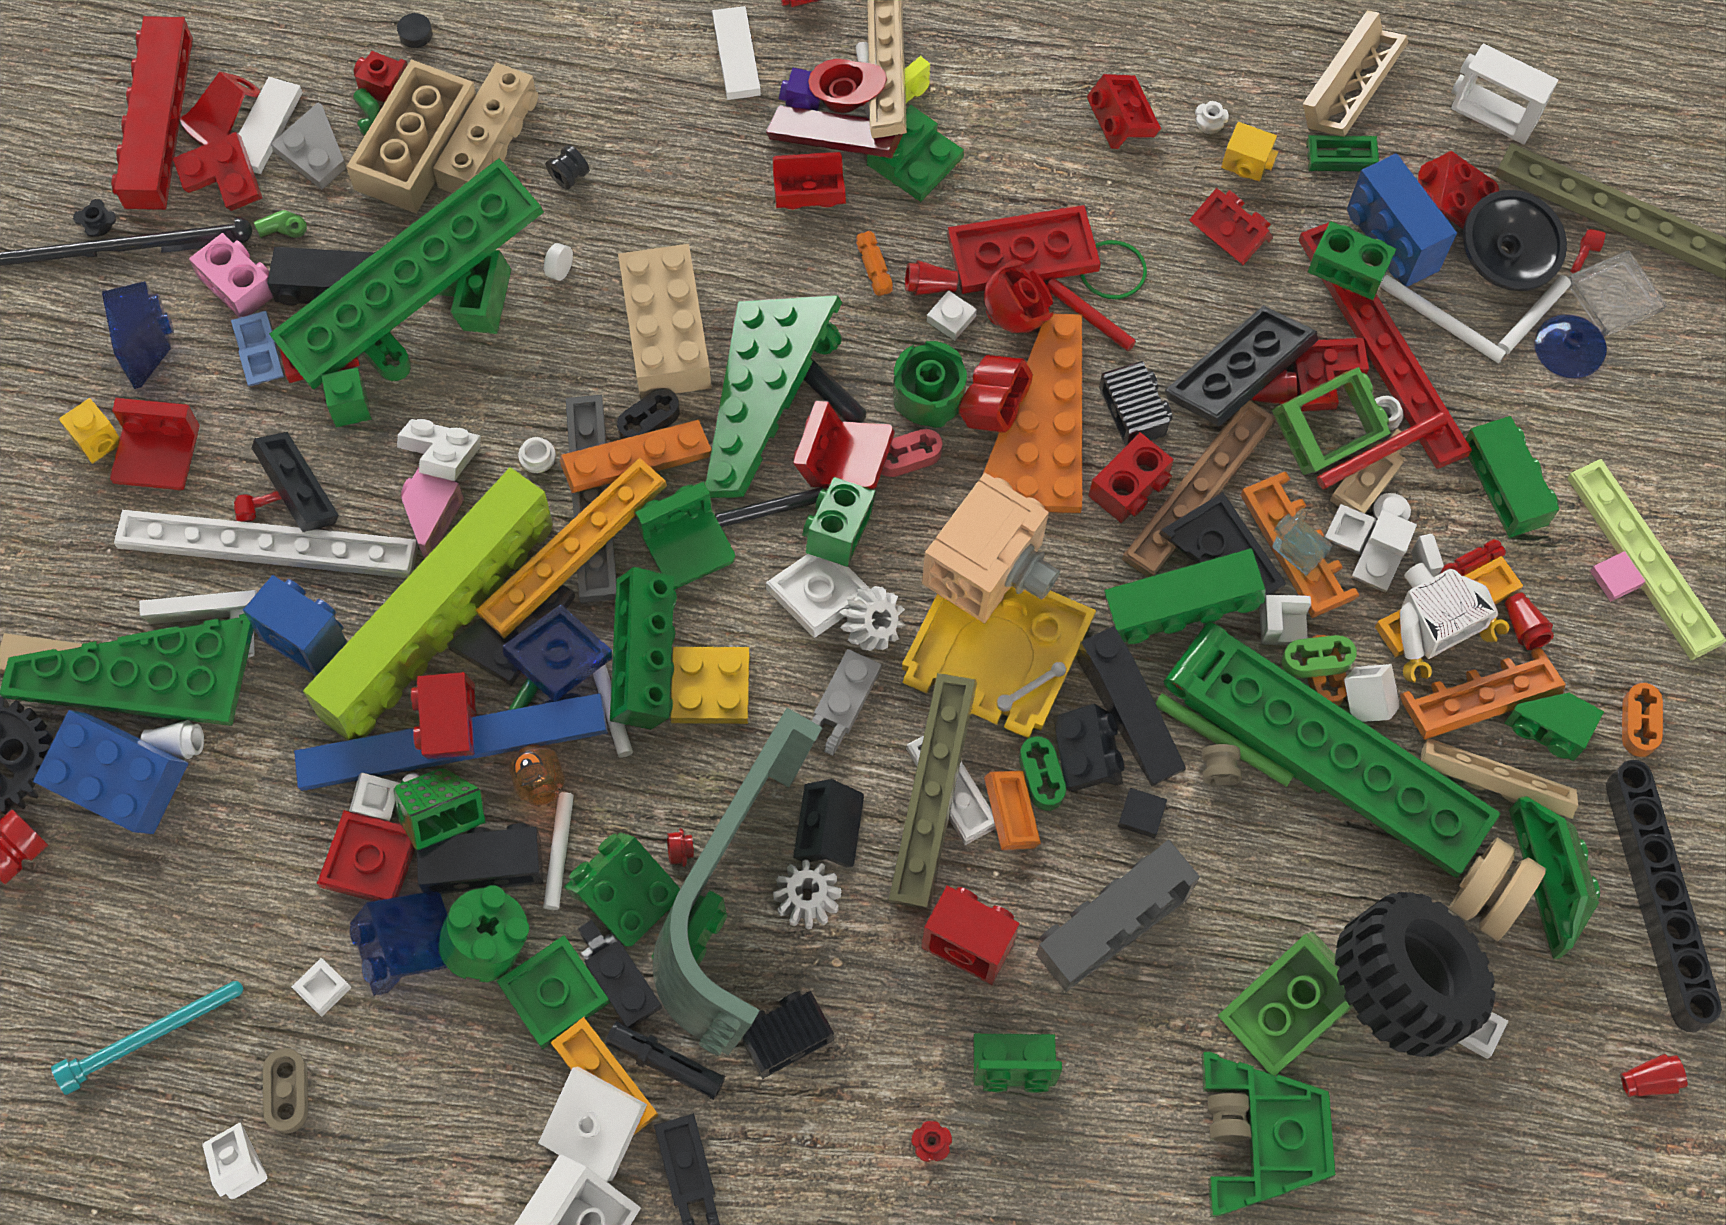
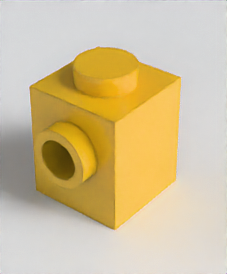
M1238 122L1227 145L1221 168L1234 172L1242 178H1250L1260 182L1265 169L1272 171L1279 151L1273 149L1277 135Z
M90 398L59 418V421L73 442L92 464L118 447L120 437L110 421Z

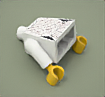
M1423 563L1416 564L1405 573L1404 577L1412 586L1400 610L1401 638L1405 658L1410 659L1403 667V676L1407 681L1416 682L1414 671L1418 666L1422 678L1428 679L1431 676L1432 669L1430 665L1421 659L1424 654L1427 659H1430L1477 633L1486 642H1497L1498 639L1494 633V628L1499 635L1508 633L1509 624L1505 620H1497L1496 617L1499 613L1485 585L1468 577L1461 576L1453 569L1433 577Z

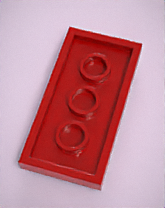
M1085 205L948 227L947 237L955 269L958 272V281L962 294L984 291L990 276L1010 260L1024 262L1025 264L1021 268L1028 273L1035 270L1043 281L1100 271L1101 263Z

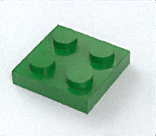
M565 935L496 981L542 1050L583 1017L588 1019L610 1004L608 997Z

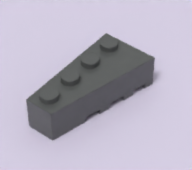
M1168 839L1154 852L1136 863L1122 878H1116L1101 891V895L1091 903L1086 901L1070 914L1071 919L1060 927L1058 924H1055L1045 931L1039 938L1042 943L1039 944L1036 955L1065 992H1067L1186 902L1200 876Z

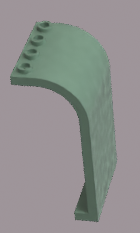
M786 708L683 883L655 944L653 977L663 1006L677 1024L700 1039L699 1045L702 1048L718 1056L722 1052L729 1056L750 1028L760 1010L722 989L703 973L690 949L687 932L688 917L768 777L789 788L822 730L821 726L789 708Z

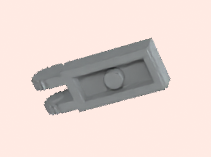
M849 649L845 652L812 719V722L821 727L824 723L834 727L825 745V752L832 756L838 749L845 733L849 734L882 669V664Z

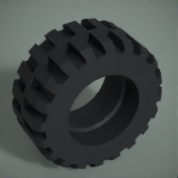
M1398 892L1397 894L1391 893L1385 896L1344 927V931L1339 935L1336 946L1338 949H1336L1335 965L1339 966L1337 978L1339 985L1344 986L1346 991L1344 997L1348 1005H1353L1358 1013L1356 1017L1363 1025H1368L1373 1030L1372 1035L1379 1041H1387L1390 1043V1048L1403 1053L1407 1051V1055L1433 1057L1481 1029L1483 1024L1489 1020L1496 994L1492 990L1495 984L1493 972H1489L1488 964L1490 962L1486 953L1481 952L1477 945L1479 943L1474 933L1470 934L1464 927L1465 922L1458 915L1453 916L1448 912L1449 908L1441 902H1432V898L1424 894Z

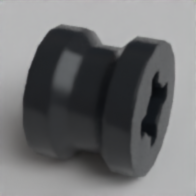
M571 145L563 147L557 158H550L545 163L550 176L558 185L566 190H569L575 184L577 177H584L590 171L585 158Z

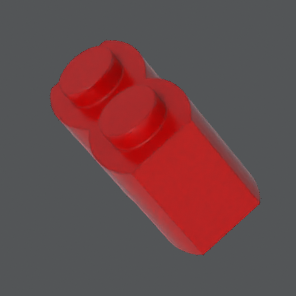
M986 355L973 372V384L965 392L959 406V414L968 428L1004 433L1011 428L1018 413L1019 403L1026 397L1033 378V373L1025 359Z

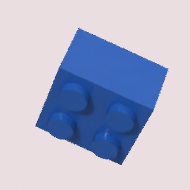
M272 575L243 611L261 641L316 677L346 645L347 640L342 633L344 627L335 619L336 611L329 604L321 599H317L316 602L305 596V590L294 581L287 579L286 582H283Z

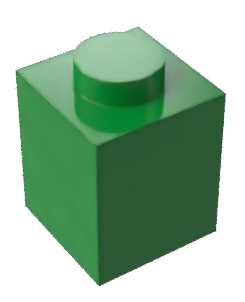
M358 367L321 375L327 408L335 427L372 420L366 387Z

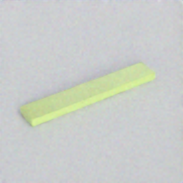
M1597 460L1570 473L1567 480L1617 553L1620 554L1625 551L1646 581L1641 587L1689 659L1694 660L1722 646L1726 642L1725 637L1603 460Z

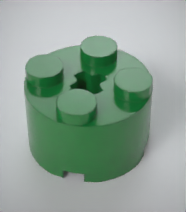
M925 341V345L917 347L912 345L906 348L897 358L894 367L893 400L895 409L909 421L932 428H941L959 413V406L965 394L967 371L958 351L938 341Z
M490 885L486 888L474 889L460 896L451 906L440 933L439 953L444 964L452 973L463 979L469 977L480 979L479 982H490L504 976L515 963L529 933V924L524 910L514 898L506 894L498 886Z

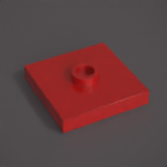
M343 810L317 885L323 889L395 907L415 848L402 825Z

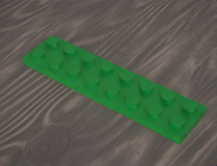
M498 158L274 329L269 335L314 390L323 383L321 375L338 372L542 215L544 211L504 162Z

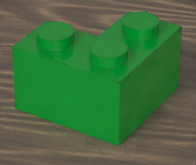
M500 250L492 252L438 294L454 297L451 314L463 331L497 334L512 270Z

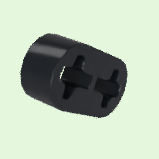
M657 389L625 410L617 420L620 439L664 429L674 423L680 414L679 400L676 394L668 389ZM661 403L664 406L669 404L670 410L667 412L663 409L657 410V404ZM629 423L635 426L640 424L641 430L638 432L634 429L628 430L627 425Z

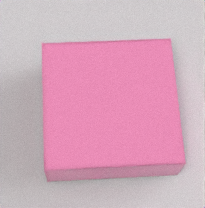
M1625 551L1593 566L1590 570L1610 602L1642 587L1646 582Z

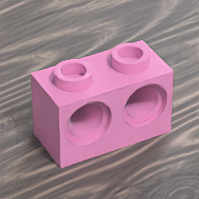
M222 233L191 256L189 260L197 277L239 318L248 316L273 298L267 284L269 270L261 262L254 264L249 259L251 258L249 252L239 241L236 240L233 243Z

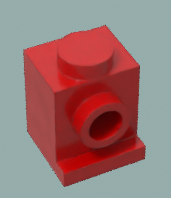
M371 51L367 58L360 57L354 66V76L358 89L365 88L375 99L385 103L406 69L407 61L401 58L397 61L375 51Z

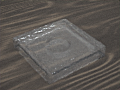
M1629 250L1571 274L1568 277L1571 281L1570 289L1603 337L1663 312L1667 306V303Z

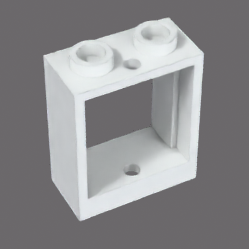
M1483 43L1477 54L1473 55L1470 53L1461 67L1460 73L1462 74L1451 91L1452 94L1456 95L1451 109L1525 145L1537 125L1558 79ZM1478 76L1530 101L1527 108L1475 84Z

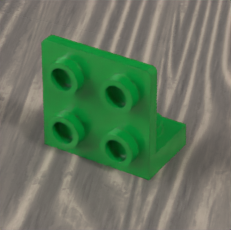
M974 1033V1086H983V1091L1005 1092L1008 1090V1086H1024V1091L1042 1093L1049 1091V1086L1056 1085L1062 1072V1061H1056L1055 1034Z

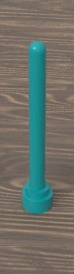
M232 981L80 1061L78 1058L71 1061L66 1058L51 1066V1070L58 1086L64 1095L82 1088L81 1083L88 1080L87 1075L240 996L243 992V985L239 981Z

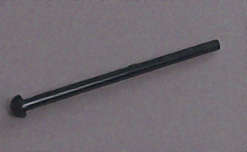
M235 217V224L0 252V266L80 256L97 257V252L99 251L119 252L161 247V253L200 249L222 233L231 242L234 243L237 240L243 244L250 239L252 227L245 218Z

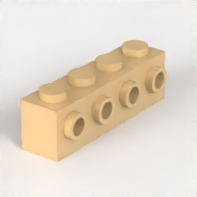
M497 62L494 64L433 167L439 189L454 193L498 158L504 161L509 143L513 137L516 138L520 134L523 119L528 111H532L537 104L538 92L535 89L532 75Z

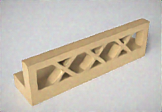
M1366 11L1304 101L1303 108L1308 129L1345 137L1408 44L1407 35L1382 30L1379 12ZM1380 43L1393 45L1391 49L1380 53L1376 52ZM1377 65L1378 68L1375 72L1361 77L1360 72L1363 69ZM1361 88L1362 92L1359 96L1348 100L1344 99L1346 93ZM1341 112L1346 114L1341 123L1328 121L1330 116Z

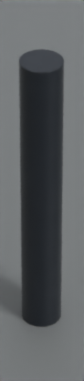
M823 487L715 514V517L722 528L816 504Z

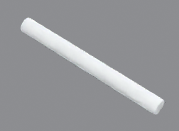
M1389 275L1384 277L1380 285L1382 289L1499 364L1507 352L1400 282Z

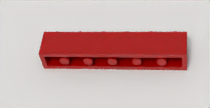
M143 16L141 30L136 32L138 51L137 57L131 61L133 81L132 87H128L126 91L128 110L127 115H123L121 121L123 140L122 144L117 146L116 151L118 170L117 174H113L111 180L113 194L118 196L124 209L166 210L174 163L173 158L175 157L193 41L185 17Z

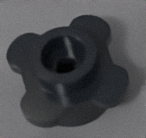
M100 199L92 200L82 211H76L73 215L74 222L82 225L86 235L89 237H99L107 234L116 222L115 213L108 211L104 207V202Z

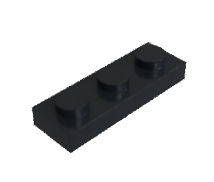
M283 432L255 438L251 449L301 531L306 532L334 525L339 515L289 433Z

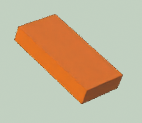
M989 772L984 776L1001 850L1036 848L1041 844L1024 772Z

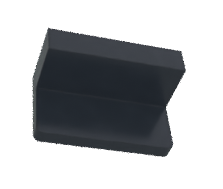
M834 779L805 784L793 858L801 862L805 859L809 862L827 859L845 868L853 867L864 794Z

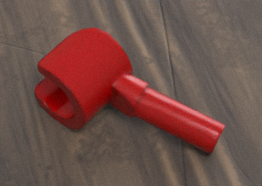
M1594 229L1587 230L1585 236L1580 241L1579 254L1570 269L1571 273H1579L1590 250L1595 252L1601 251L1605 240V232Z
M277 491L255 498L247 494L237 496L234 501L236 520L240 522L253 521L256 518L255 508L281 500V496Z

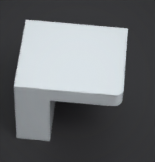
M1266 595L1265 603L1260 608L1261 644L1289 645L1292 641L1308 638L1306 614L1311 606V597Z
M1392 664L1355 667L1345 677L1344 682L1350 713L1360 721L1390 720L1399 709L1400 705Z

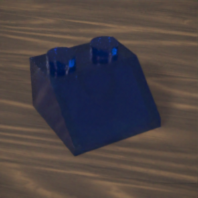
M146 281L102 291L113 353L134 389L141 388L170 351L171 345L168 334L174 333L170 315L168 312L164 313L159 294H152Z

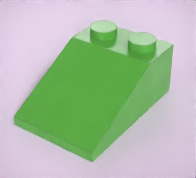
M1312 931L1304 934L1217 1016L1270 1074L1276 1076L1342 1018L1353 1005H1348L1344 997L1346 993L1344 986L1339 985L1337 978L1339 966L1335 965V954Z

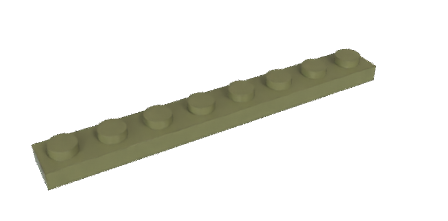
M1510 144L1494 176L1726 280V238L1518 145Z

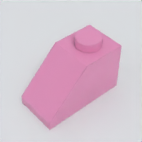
M418 467L413 478H408L404 483L401 499L425 559L442 541L464 498L459 483L419 473Z

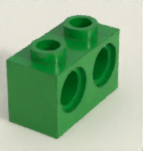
M1330 221L1313 255L1307 273L1373 300L1397 248L1387 245L1380 239H1373L1358 233L1349 226L1339 225Z
M834 477L828 490L822 489L819 493L815 505L816 515H809L805 522L802 536L807 537L805 553L848 567L871 518L876 491Z

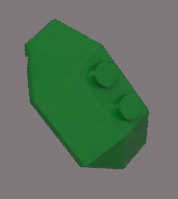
M1520 797L1509 809L1523 860L1530 858L1546 868L1545 875L1534 892V897L1553 959H1558L1573 948L1597 908L1600 888L1597 879L1590 874L1587 864V845L1583 839L1579 838L1576 827L1565 818L1529 797Z

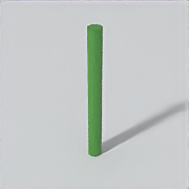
M1162 693L1156 701L1157 708L1215 744H1229L1239 747L1241 760L1285 787L1289 785L1294 777V774L1167 695Z

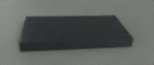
M1263 305L1165 389L1167 399L1220 427L1318 341L1317 331Z

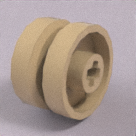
M1498 837L1494 839L1484 854L1479 856L1470 867L1459 885L1461 888L1449 906L1451 912L1466 921L1474 918L1484 904H1486L1488 907L1480 919L1479 930L1496 942L1505 935L1515 922L1546 872V868L1534 860L1526 858L1521 860L1510 874L1506 873L1514 860L1515 848Z

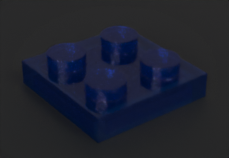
M562 604L502 646L503 655L553 702L612 660V650Z

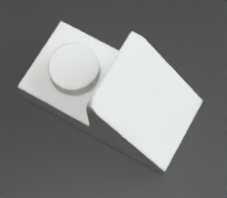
M1382 510L1351 578L1386 593L1400 561L1408 549L1417 524Z
M241 1123L203 1143L211 1182L220 1197L227 1194L230 1199H235L267 1180V1174Z

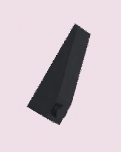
M1115 626L1081 641L1076 660L1105 709L1114 716L1118 731L1150 785L1154 786L1185 771L1186 766L1141 672Z

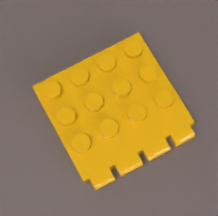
M1012 586L1004 594L1003 599L988 620L983 623L937 594L902 663V670L906 671L902 683L927 694L932 684L936 682L937 673L975 679L977 687L971 714L996 725L1002 714L1008 716L1004 728L1029 739L1034 728L1042 730L1076 658L1080 643L1084 640L1091 626L1096 610L1051 590L1041 600L1026 590L1021 594H1017L1016 589ZM1056 662H1062L1065 665L1066 673L1063 676H1054L1014 701L1009 711L998 709L997 700L1001 695L1010 696L1050 671L1052 665Z

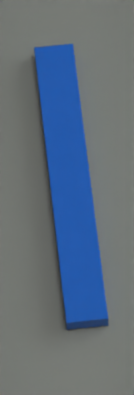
M601 693L472 717L475 755L427 759L421 754V750L415 749L414 728L294 750L298 788L301 791L358 781L360 773L379 777L608 734L603 697Z

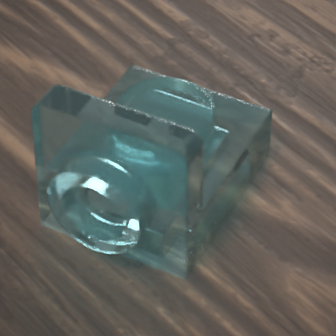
M1301 508L1293 517L1287 514L1274 529L1277 536L1272 548L1307 576L1331 551L1333 545L1304 522L1308 513Z

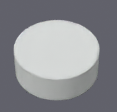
M555 243L549 248L544 260V272L547 277L561 281L567 276L573 260L571 247Z

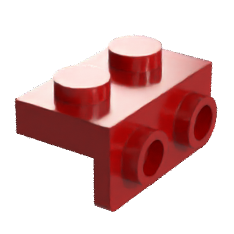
M840 152L781 155L772 158L776 208L793 210L803 206L833 207L836 204H846L843 162Z

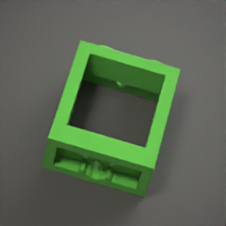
M1359 367L1347 371L1272 409L1303 475L1316 472L1391 434L1387 426L1389 425L1388 416L1385 410L1377 405L1372 395V383L1368 376L1361 372ZM1343 385L1366 433L1323 455L1300 406Z

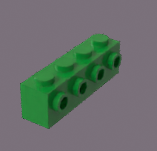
M1252 548L1104 590L1112 624L1122 640L1128 644L1143 642L1149 638V635L1163 631L1166 634L1176 633L1183 630L1186 625L1195 622L1212 623L1221 619L1224 614L1234 611L1248 613L1259 608L1260 604L1265 603V586Z
M632 567L616 579L610 702L611 722L651 730L669 719L673 708V700L670 697V680L674 673V663L671 661L672 644L675 639V627L672 626L673 609L677 601V594L674 591V576Z

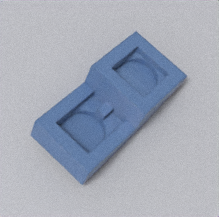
M267 311L231 320L248 386L284 377L277 344L269 335L273 329Z

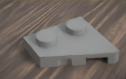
M319 102L271 143L274 153L321 190L347 168L323 106Z

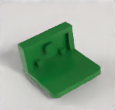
M704 482L683 486L674 495L661 501H649L640 510L635 512L638 530L660 573L674 576V589H678L722 569L735 561V552L712 511L710 493Z
M620 832L618 835L612 834L606 838L598 847L599 853L589 863L585 861L578 865L569 875L571 880L564 888L574 899L585 903L617 940L619 939L622 945L630 947L672 907L680 888L634 836Z

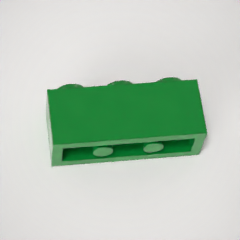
M1511 416L1471 428L1465 438L1472 449L1468 458L1508 537L1511 538L1548 526L1559 511L1558 499L1555 492L1548 488L1542 476V468L1539 461L1532 457L1527 448L1525 434L1522 429L1516 426Z

